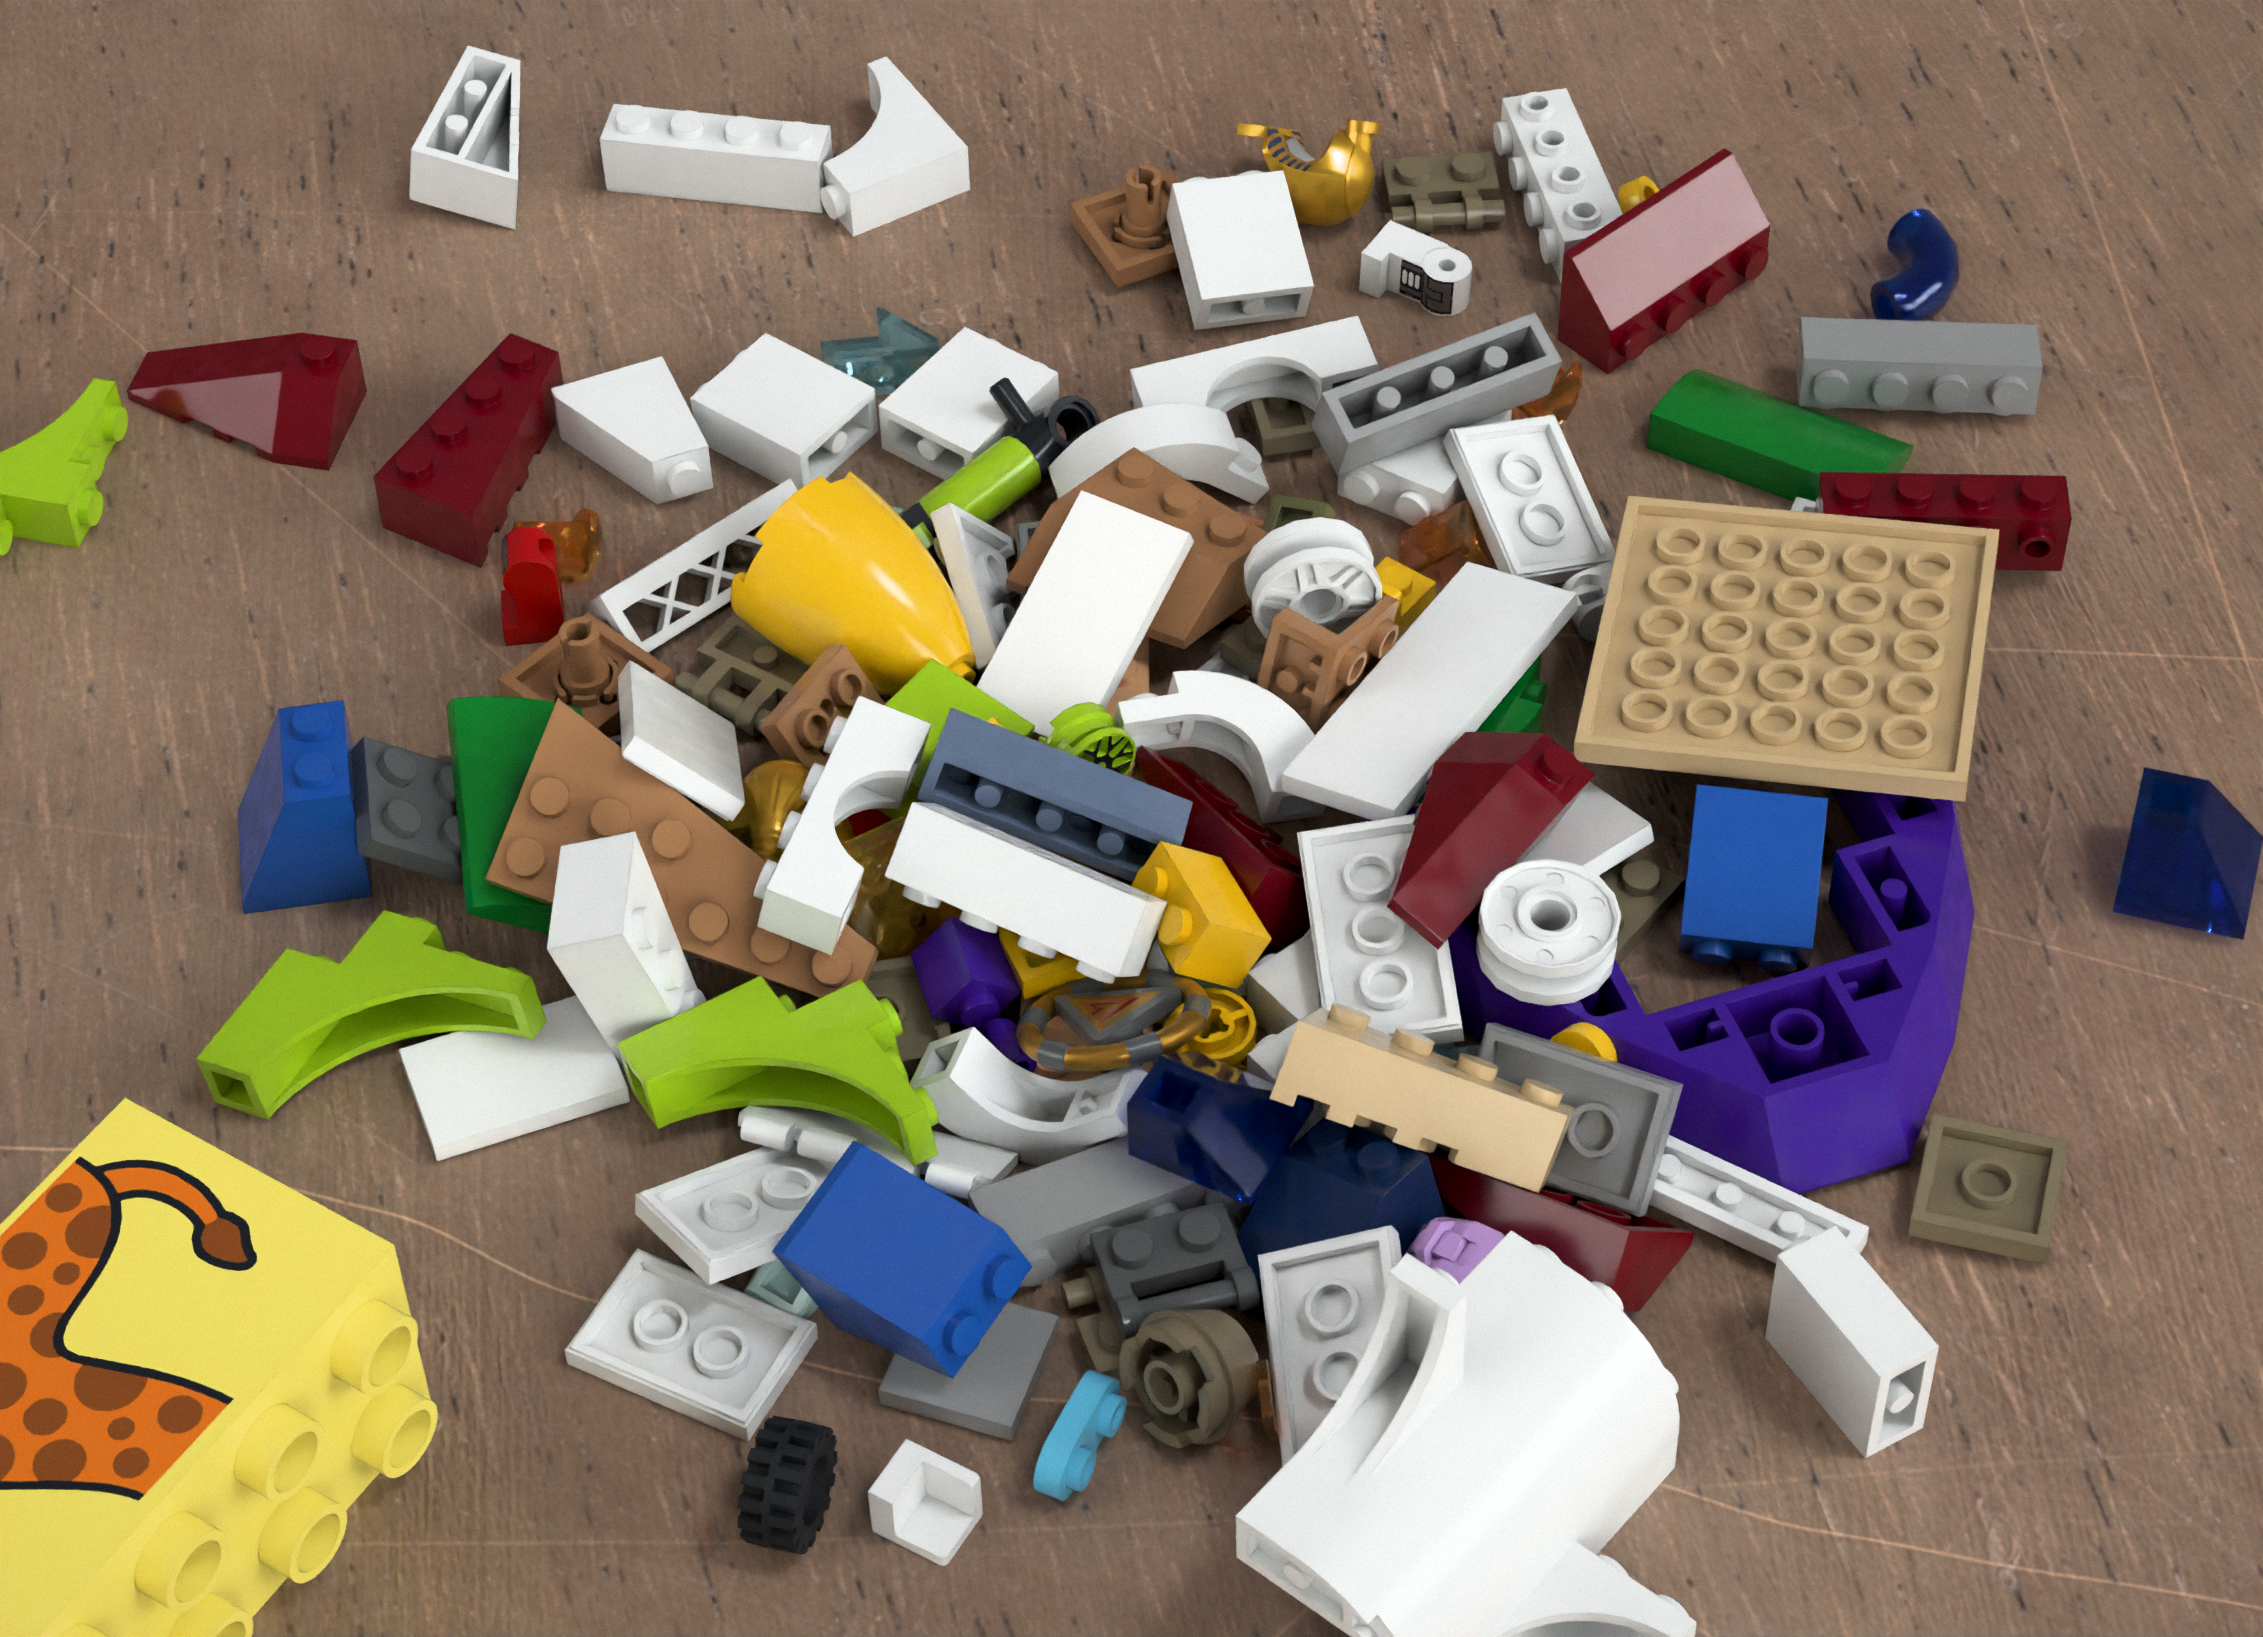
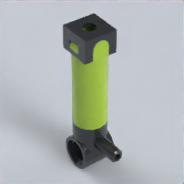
M1004 377L990 387V394L1012 424L1014 430L908 508L898 513L915 532L937 564L941 561L936 554L933 544L934 538L937 535L930 513L950 502L985 523H989L1050 477L1048 467L1073 441L1100 423L1096 409L1087 400L1079 396L1067 395L1032 413L1009 378ZM1056 422L1063 427L1066 433V440L1059 434Z

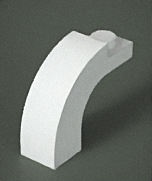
M1189 403L1156 404L1111 417L1083 433L1048 467L1058 499L1133 447L1185 480L1210 484L1254 505L1269 490L1260 465L1262 462L1260 454L1248 441L1238 437L1235 438L1227 414L1215 408Z
M1188 670L1173 672L1167 695L1158 696L1153 693L1136 695L1127 701L1118 702L1114 716L1116 728L1121 726L1130 735L1136 744V753L1141 745L1154 751L1176 747H1197L1216 752L1234 763L1243 772L1252 788L1262 824L1323 815L1326 805L1282 791V772L1315 735L1293 708L1270 691L1239 677L1210 671Z
M971 1027L930 1042L910 1081V1086L913 1090L922 1086L927 1091L936 1108L939 1123L949 1131L962 1138L1019 1152L1018 1162L1042 1166L1113 1141L1115 1137L1120 1138L1129 1134L1143 1117L1144 1108L1142 1106L1154 1079L1140 1065L1119 1068L1083 1081H1060L1034 1074L1009 1060L975 1027Z

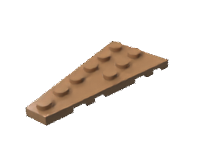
M559 698L557 699L485 878L490 884L552 906L561 846L635 831L683 953L754 978L762 976L768 983L816 1000L860 979L867 985L879 953L874 945L846 924L832 955H828L757 927L763 900L754 897L753 894L766 861L674 788L623 758L622 748Z

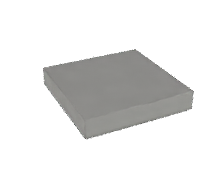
M1007 1302L982 1337L977 1348L970 1354L953 1379L894 1354L878 1390L880 1404L1012 1441L1059 1333V1316Z

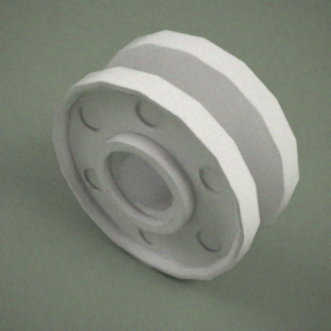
M1318 517L1296 520L1272 530L1253 546L1244 563V585L1252 601L1254 622L1266 639L1268 638L1272 618L1285 607L1339 635L1382 600V584L1373 566L1374 557L1371 547L1363 533L1345 521Z
M1541 859L1520 862L1500 872L1484 890L1479 911L1476 952L1481 970L1497 989L1522 1002L1544 1006L1569 1004L1597 992L1612 974L1616 955L1621 912L1615 893L1598 875L1576 863Z

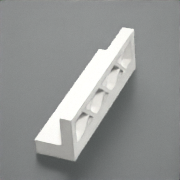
M791 479L784 481L590 600L580 608L584 614L589 612L602 622L607 620L612 629L649 653L731 601V586L718 594L720 582L732 585L735 575L722 571L726 547L733 542L756 549L755 558L763 543L756 537L746 534L758 526L761 528L768 518L798 490ZM713 555L711 567L699 564ZM684 572L709 578L704 603L698 607L674 600L679 575ZM665 585L663 597L650 594ZM636 602L661 608L656 633L642 642L623 613V610ZM672 611L684 614V616L670 624Z

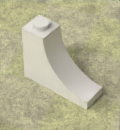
M887 56L867 64L870 105L877 114L873 125L847 151L823 162L825 187L820 190L822 204L829 217L833 220L838 218L853 237L970 190L968 147Z

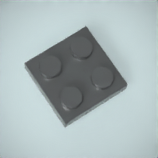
M363 737L351 749L358 854L464 885L452 764Z

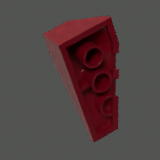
M1465 732L1429 770L1425 783L1428 787L1424 800L1416 811L1413 825H1415L1409 847L1402 856L1387 907L1436 949H1439L1481 905L1484 890L1500 872L1525 859L1559 823L1595 774L1580 763L1570 751L1561 747L1545 733Z

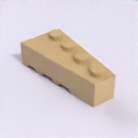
M1332 1003L1330 1011L1319 1008L1298 1021L1269 1099L1293 1107L1299 1094L1319 1101V1108L1326 1112L1325 1118L1352 1128L1353 1124L1370 1127L1372 1121L1385 1124L1383 1133L1391 1138L1394 1143L1417 1151L1421 1150L1431 1153L1435 1152L1438 1144L1451 1148L1447 1158L1454 1164L1539 1193L1546 1185L1575 1110L1574 1107L1561 1103L1562 1091L1533 1079L1525 1078L1521 1087L1496 1077L1499 1070L1498 1066L1473 1055L1460 1053L1458 1061L1432 1052L1435 1044L1434 1041L1406 1029L1396 1028L1394 1035L1391 1036L1369 1027L1371 1019L1369 1015L1346 1005Z

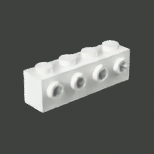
M1567 88L1531 92L1525 95L1502 98L1501 122H1495L1493 125L1496 151L1498 155H1506L1508 159L1511 186L1514 191L1521 190L1523 194L1526 221L1529 227L1536 226L1539 232V246L1542 259L1545 264L1552 263L1561 284L1564 252L1623 215Z
M613 104L600 137L607 191L823 213L824 211L820 196L821 188L825 187L823 162L833 158L831 129L828 125L808 124L800 121L789 122L759 119L749 116L700 113L692 110L681 111L643 107L640 105Z
M912 802L884 875L904 884L905 887L902 895L912 901L933 908H939L941 901L962 909L959 918L962 922L990 933H997L998 927L1001 926L1020 935L1017 945L1023 949L1047 958H1055L1057 951L1079 960L1076 971L1108 984H1113L1115 977L1140 975L1167 905L1165 900L937 803Z

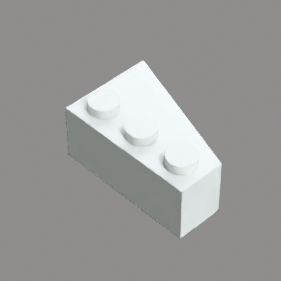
M467 46L411 149L409 200L516 229L520 60Z
M636 832L561 846L547 951L625 1071L617 1043L706 1002V998L702 991L697 989Z

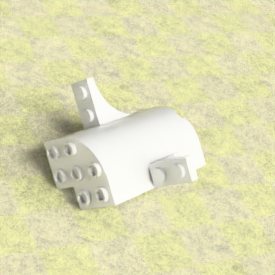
M1510 1231L1460 1284L1446 1271L1439 1268H1430L1407 1253L1388 1272L1385 1299L1377 1325L1359 1365L1341 1396L1306 1443L1236 1515V1557L1350 1637H1695L1697 1622L1689 1617L1686 1610L1677 1601L1666 1595L1654 1594L1630 1578L1625 1569L1614 1559L1605 1555L1597 1556L1599 1551L1675 1468L1680 1421L1676 1393L1678 1392L1677 1381L1663 1367L1649 1342L1623 1312L1624 1308L1619 1296L1610 1287L1601 1282H1589L1576 1271L1563 1264L1558 1256L1545 1246L1533 1245L1518 1234Z

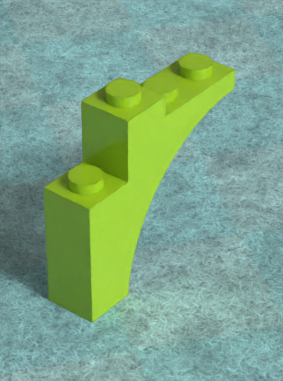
M93 378L84 393L54 422L28 439L0 452V556L5 555L9 551L13 537L79 548L90 527L95 526L99 522L103 511V496L100 491H97L95 482L101 477L106 458L115 443L123 439L128 425L127 410L121 405L116 381Z
M383 910L340 964L324 955L313 956L287 948L198 1055L196 1060L215 1103L269 1120L274 1112L290 1097L317 1077L345 1061L386 1044L412 1037L456 1031L496 1032L533 1040L545 1025L547 1019L531 976L513 967L502 968L472 959L460 951H446L443 937L437 925L421 917L411 918Z
M759 976L617 1043L631 1091L657 1129L696 1115L724 1109L747 1107L748 1105L799 1107L833 1114L865 1126L900 1150L913 1166L938 1155L932 1126L939 1123V1117L927 1091L922 1086L913 1090L909 1084L908 1075L901 1061L896 1037L903 1034L898 1014L887 998L878 1001L862 979L796 1009L788 995L784 994L777 997L764 978Z

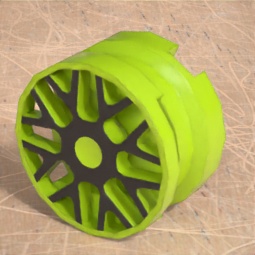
M1093 702L1076 704L1062 711L1049 722L1054 727L1049 737L1046 739L1044 736H1039L1038 742L1123 775H1127L1136 757V744L1130 735L1121 726L1116 728V722L1102 705Z

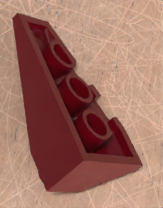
M294 333L147 352L127 389L129 400L182 423L194 420L211 427L214 437L227 443H231L236 438L256 447L257 456L273 463L328 471L367 393L357 340L309 333Z
M1141 745L1135 758L1146 783L1193 802L1181 847L1218 856L1223 859L1272 938L1267 945L1268 947L1277 949L1304 936L1311 927L1302 865L1297 857L1279 846L1283 838L1271 828L1260 825L1250 817L1236 811L1238 803L1187 764Z
M1437 1147L1433 1153L1418 1150L1429 1157L1439 1194L1468 1220L1477 1221L1501 1232L1504 1236L1513 1231L1533 1245L1539 1244L1547 1247L1558 1256L1563 1264L1576 1271L1589 1282L1597 1281L1610 1287L1621 1299L1623 1311H1640L1692 1244L1694 1232L1652 1216L1644 1215L1637 1217L1614 1208L1587 1201H1577V1205H1573V1194L1546 1185L1539 1193L1454 1164L1447 1158L1449 1150Z

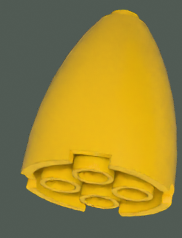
M849 471L844 479L829 483L820 476L806 484L789 497L757 532L755 537L763 545L753 559L747 573L742 571L734 575L730 600L736 615L775 646L807 666H811L827 646L845 644L878 694L893 697L932 658L973 684L976 673L973 670L976 657L969 630L956 597L943 573L908 524L893 507L855 473Z

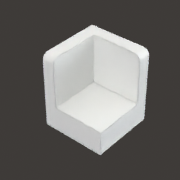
M908 1439L903 1442L868 1490L872 1532L941 1566H945L951 1561L983 1515L980 1476L974 1471Z

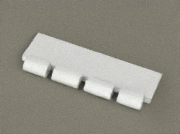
M748 1105L739 1113L737 1126H741V1140L786 1152L793 1147L795 1140L798 1141V1155L835 1165L850 1144L855 1141L865 1145L920 1178V1173L925 1174V1182L943 1193L968 1199V1191L1004 1179L1018 1164L1019 1152L932 1130L938 1155L913 1166L900 1150L865 1126L843 1117L811 1109Z

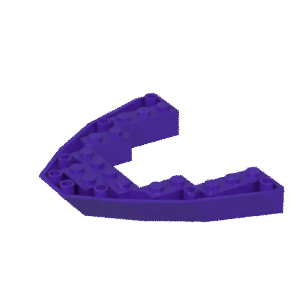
M1829 788L1862 842L1835 851L1828 902L1859 954L1645 1015L1616 960H1614L1612 974L1599 990L1575 1003L1553 1006L1538 1005L1519 1001L1497 989L1481 970L1476 952V939L1479 930V906L1448 939L1462 1025L1481 1043L1487 1023L1495 1022L1550 1040L1554 1035L1575 1023L1582 1022L1597 1026L1612 1041L1617 1054V1063L1683 1084L1669 1132L1670 1136L1799 1195L1908 1163L1955 1042L1975 913L1956 801ZM1419 806L1412 807L1406 815L1416 814Z

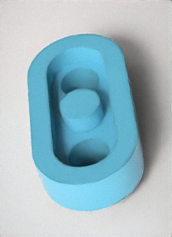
M1088 1370L1082 1376L1041 1449L1033 1477V1488L1035 1491L1060 1501H1065L1073 1490L1080 1493L1085 1490L1095 1469L1097 1460L1095 1451L1104 1436L1109 1438L1115 1436L1126 1412L1127 1399L1119 1395L1120 1382L1118 1379L1094 1370Z

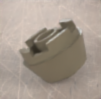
M1192 1309L1160 1310L1145 1318L1135 1336L1124 1341L1120 1351L1119 1373L1123 1390L1126 1391L1135 1387L1142 1406L1152 1418L1143 1423V1427L1154 1438L1174 1448H1183L1191 1443L1208 1445L1219 1441L1253 1401L1260 1388L1261 1368L1252 1340L1234 1318L1219 1310Z

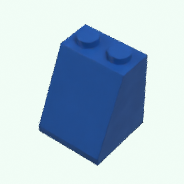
M344 700L279 708L238 809L241 894L244 914L373 897L370 857L358 854L351 749L354 745Z
M1697 784L1678 952L1692 953L1691 958L1694 961L1710 965H1725L1731 962V958L1755 960L1759 968L1773 972H1792L1797 969V965H1810L1814 944L1828 798Z
M855 1141L850 1144L772 1251L837 1328L952 1379L970 1354L977 1348L984 1334L1009 1299L1016 1293L1021 1282L1033 1267L1002 1227L865 1145Z

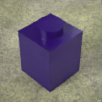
M950 916L911 954L931 1017L934 1019L967 1027H981L982 1022L997 1018L999 1013L1022 992L1000 943L998 930L997 933L986 932L962 922L959 918Z

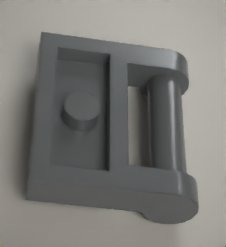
M1223 1201L1090 1234V1251L1123 1340L1135 1336L1145 1318L1160 1310H1218L1235 1305L1238 1311L1260 1306V1294L1254 1272L1247 1265ZM1224 1276L1223 1280L1139 1301L1137 1299L1138 1297Z

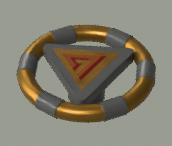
M1157 969L1141 970L1139 976L1115 977L1113 984L1084 977L1067 982L1065 985L1050 991L1025 1009L1017 1025L1016 1036L1022 1051L1043 1066L1070 1072L1100 1071L1108 1073L1119 1068L1136 1065L1142 1066L1146 1062L1162 1058L1164 1055L1185 1045L1205 1028L1212 1005L1206 991L1198 983L1188 977ZM1184 1003L1181 1016L1176 1021L1159 1031L1143 1034V1030L1153 1023H1164ZM1059 1015L1087 1046H1076L1046 1039L1042 1035L1047 1023Z

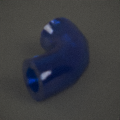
M1920 208L1903 215L1894 224L1887 240L1888 250L1899 260L1902 268L1891 277L1876 282L1871 288V305L1874 315L1878 320L1927 321L1943 310L1957 288L1959 282L1958 246L1943 223L1930 210Z

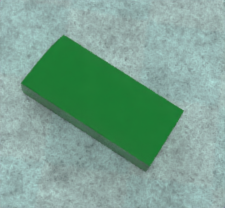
M1700 369L1692 370L1679 379L1652 410L1649 419L1647 448L1793 502L1796 497L1816 502L1820 472L1900 473L1912 455L1913 445L1818 411L1798 406V404Z
M502 696L453 698L446 705L466 912L469 915L549 934L552 913L551 905L494 886L485 878L556 702ZM568 705L583 717L582 708Z

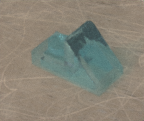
M876 307L878 336L821 341L823 362L875 388V395L892 394L939 351L938 338L881 307Z

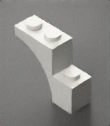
M1311 928L1301 939L1279 953L1263 957L1247 974V1003L1253 1009L1256 1023L1269 1034L1260 1040L1253 1050L1247 1054V1096L1295 1141L1299 1140L1325 1116L1326 1112L1319 1108L1320 1102L1298 1094L1292 1107L1269 1098L1298 1021L1322 1008Z

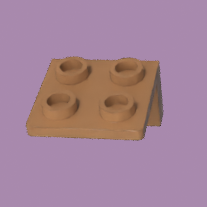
M1386 595L1339 635L1285 607L1272 618L1256 685L1270 691L1287 703L1299 714L1314 735H1316L1393 647L1399 633V626L1394 624L1399 600Z

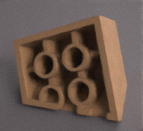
M1133 447L1050 504L1006 579V589L1026 595L1081 490L1191 534L1194 543L1145 634L1146 637L1185 649L1251 601L1244 585V563L1253 546L1268 533Z

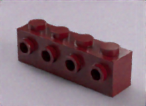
M1820 472L1814 512L1998 529L1999 541L1995 570L2062 571L2072 521L2066 476Z

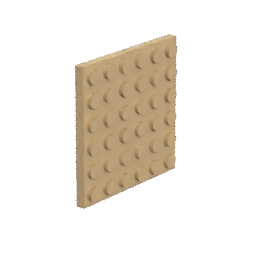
M1628 496L1574 739L1575 758L1579 762L1965 802L1996 567L1999 530Z

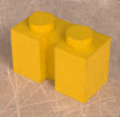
M1160 841L1145 865L1139 869L1131 884L1136 889L1167 901L1157 928L1158 938L1156 941L1176 974L1238 989L1272 939L1221 857Z

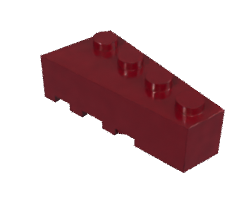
M510 333L373 476L383 528L479 568L482 567L489 554L487 544L494 532L499 533L508 517L507 506L514 492L522 490L529 477L527 468L534 454L541 453L556 424L551 388L564 385L558 351Z

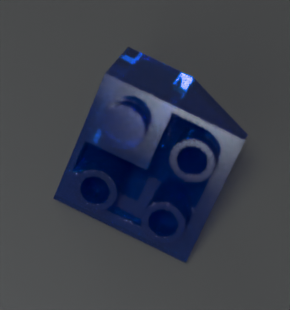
M2144 767L2113 912L2243 940L2263 836L2209 780Z
M1194 1050L1160 1055L1127 1103L1128 1154L1251 1206L1313 1111L1314 1100L1298 1094L1292 1107L1269 1099L1275 1085L1274 1083Z

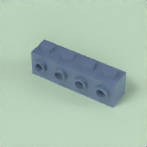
M951 708L916 797L927 803H937L1014 837L1130 882L1134 881L1137 872L1145 865L1160 841L1181 846L1193 804L1190 800L954 708Z

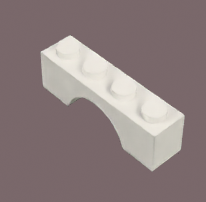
M1353 316L1130 369L1133 407L1137 409L1156 404L1189 403L1215 408L1226 413L1233 407L1252 399L1276 397L1297 401L1316 412L1322 392L1378 372V363L1359 317Z
M858 696L848 719L839 715L836 716L823 749L824 752L830 754V757L825 766L814 763L805 781L800 799L807 801L802 814L791 810L777 844L778 848L784 850L779 863L768 859L758 878L753 896L763 900L757 927L832 955L854 908L864 868L841 845L835 827L847 817L861 811L878 808L900 809L921 763L931 723L862 696Z

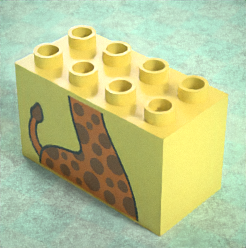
M124 1098L0 1224V1637H252L253 1616L287 1578L296 1583H305L316 1577L328 1565L341 1544L347 1525L346 1510L379 1473L389 1478H397L408 1472L424 1454L437 1424V1406L430 1398L417 1343L418 1325L415 1319L411 1317L394 1244Z

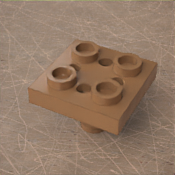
M1141 164L1138 165L1139 181H1136V170L1131 167L1125 174L1126 185L1069 203L1070 222L1118 288L1179 267L1166 218L1172 183H1180L1171 170L1160 173L1154 166Z
M587 612L582 617L571 618L564 622L555 637L499 677L498 684L502 697L530 698L556 702L559 698L565 704L570 702L572 703L570 706L582 708L584 719L607 737H611L620 730L618 676L629 660L671 686L674 685L675 680L672 669ZM611 700H614V701H615L613 704H609V705L602 704V702H604V701H606V702H609V701H611Z
M845 644L827 646L759 728L781 760L796 761L809 768L814 763L825 766L830 754L824 752L823 749L836 716L839 715L848 719L858 696L882 705L885 703Z

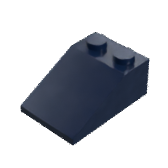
M1324 1116L1282 1154L1237 1234V1239L1247 1265L1254 1272L1260 1294V1306L1239 1312L1266 1324L1258 1255L1392 1225L1399 1233L1401 1255L1403 1258L1424 1224L1437 1217H1446L1428 1155L1394 1143L1388 1138L1353 1124L1351 1128L1326 1119ZM1224 1276L1214 1278L1211 1282L1223 1280ZM1235 1305L1230 1306V1308L1237 1310Z

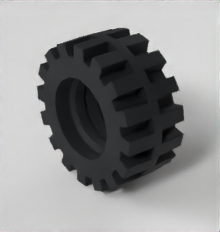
M772 1416V1418H768L764 1422V1429H759L755 1437V1448L750 1449L747 1457L749 1465L747 1472L743 1471L741 1481L744 1487L743 1493L739 1496L738 1508L741 1509L738 1517V1528L742 1529L740 1532L742 1540H745L746 1543L794 1554H805L808 1547L813 1546L816 1541V1531H821L824 1523V1512L828 1510L831 1497L829 1493L831 1487L834 1486L836 1473H833V1468L837 1463V1451H834L837 1440L836 1435H832L833 1430L830 1427L780 1416Z

